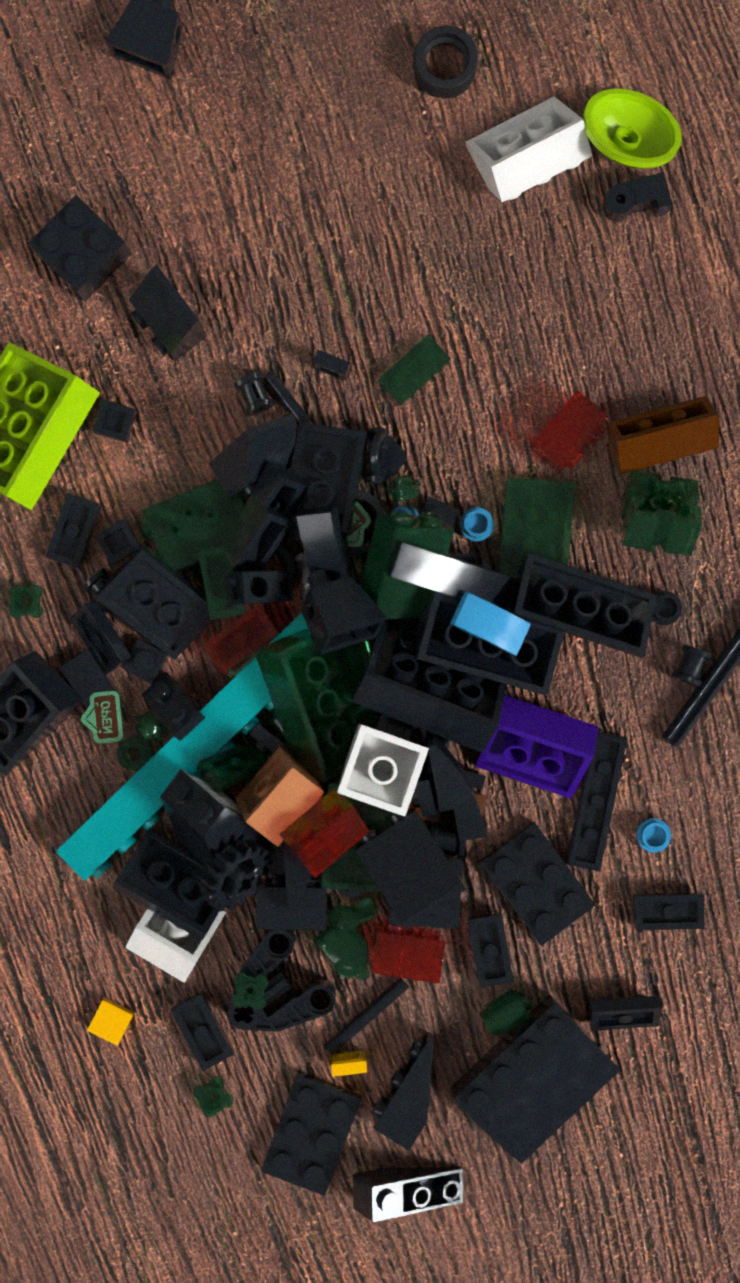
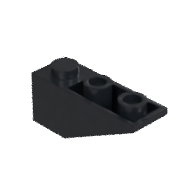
M428 1031L423 1039L418 1037L414 1041L408 1052V1056L411 1058L405 1068L399 1067L390 1081L392 1089L386 1098L381 1096L371 1112L374 1116L373 1128L408 1151L428 1120L433 1038L432 1034Z
M461 1167L381 1168L353 1174V1209L372 1222L463 1203V1168Z

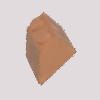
M279 746L235 799L245 822L276 846H279L284 839L288 840L295 834L300 820L306 813H311L318 807L324 791L318 781L285 749Z

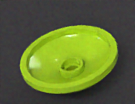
M628 89L604 90L591 97L584 109L582 119L586 128L585 132L591 143L605 157L623 166L637 169L662 166L675 157L681 146V129L675 117L661 103L640 92Z

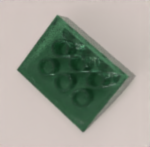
M307 628L283 637L254 653L292 757L317 781L326 782L343 771L358 724L374 729L380 713L352 702L370 650L368 642L364 641L319 655L310 631Z

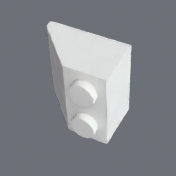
M358 724L345 761L337 793L406 816L429 748Z
M147 909L135 927L125 948L185 983L226 912L220 911L202 941Z

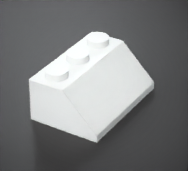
M555 96L465 142L488 189L501 202L515 199L527 189L535 185L544 184L551 177L566 169H573L579 166L582 161L592 157L588 136L585 132L584 120Z

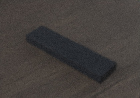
M602 732L597 734L594 757L582 779L565 861L566 865L599 872L601 870L628 738Z

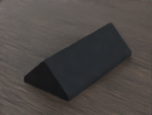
M531 553L526 555L518 575L519 581L510 603L512 614L521 619L640 658L645 657L657 595Z
M438 591L433 592L417 624L415 659L548 695L564 632L525 620L531 625L517 656L450 624L461 598Z

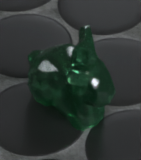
M369 897L360 900L354 907L339 905L330 908L327 912V917L331 923L327 925L326 930H323L322 933L313 938L314 944L317 948H322L333 963L334 969L344 980L355 977L358 980H366L370 977V970L367 967L370 958L368 941L359 931L361 923L375 918L378 914L377 907L373 905V900Z

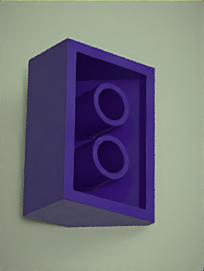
M504 695L499 726L483 753L479 752L475 767L571 799L594 757L598 726Z

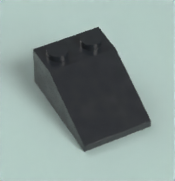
M37 651L12 661L0 676V771L5 776L10 774L63 723L82 701V698Z

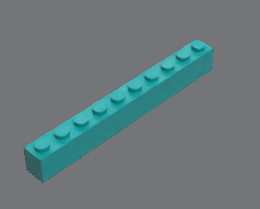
M302 612L201 710L202 714L206 717L181 741L173 737L56 850L58 855L84 881L92 875L98 879L112 866L109 859L117 851L123 855L137 841L133 835L141 827L147 831L162 817L158 813L164 806L160 796L180 769L202 778L210 770L207 763L214 756L217 755L222 759L235 746L231 740L240 731L246 735L260 722L256 716L265 707L271 711L284 698L280 692L285 687L291 684L295 688L309 674L305 668L313 660L319 664L331 653L319 655Z

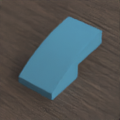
M464 592L450 624L464 632L485 640L517 656L531 625L514 614L468 592Z

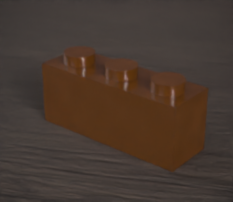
M707 396L607 422L610 456L620 474L635 472L642 468L668 463L672 460L719 448V417Z

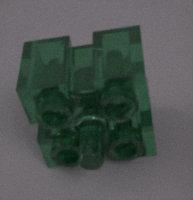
M630 470L621 500V519H624L622 525V546L654 552L657 545H659L664 552L691 556L702 527L701 506H697L700 499L698 480L671 476L670 481L658 480V474Z

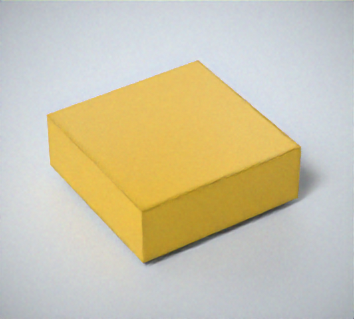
M104 997L87 1031L118 1046L135 1012Z
M366 1051L336 1053L332 1055V1076L367 1073Z

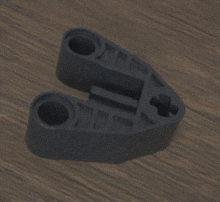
M268 929L241 966L236 977L228 1010V1018L235 1028L279 1032L324 1016L333 1010L336 1003V988L326 978L312 980L299 991L298 989L272 1009H269L268 1005L292 988L287 976L279 971L257 989L253 987L254 984L272 972L279 963L292 953L296 941L294 930ZM275 934H283L288 938L289 945L283 949L275 948L270 938ZM322 989L329 993L330 999L325 1003L319 1004L312 999L311 994L315 990ZM240 1006L244 1008L250 1006L252 1008L250 1016L246 1012L240 1014L238 1012Z

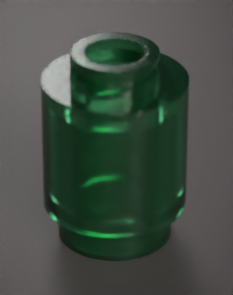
M511 988L485 1004L486 1009L479 1012L485 1025L494 1037L499 1033L504 1035L530 1019L531 1017L527 1011L532 1009V1006L522 990L515 993L514 989Z

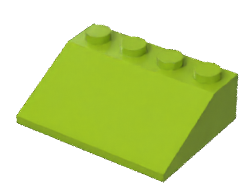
M8 342L0 356V493L32 510L100 392L78 376Z

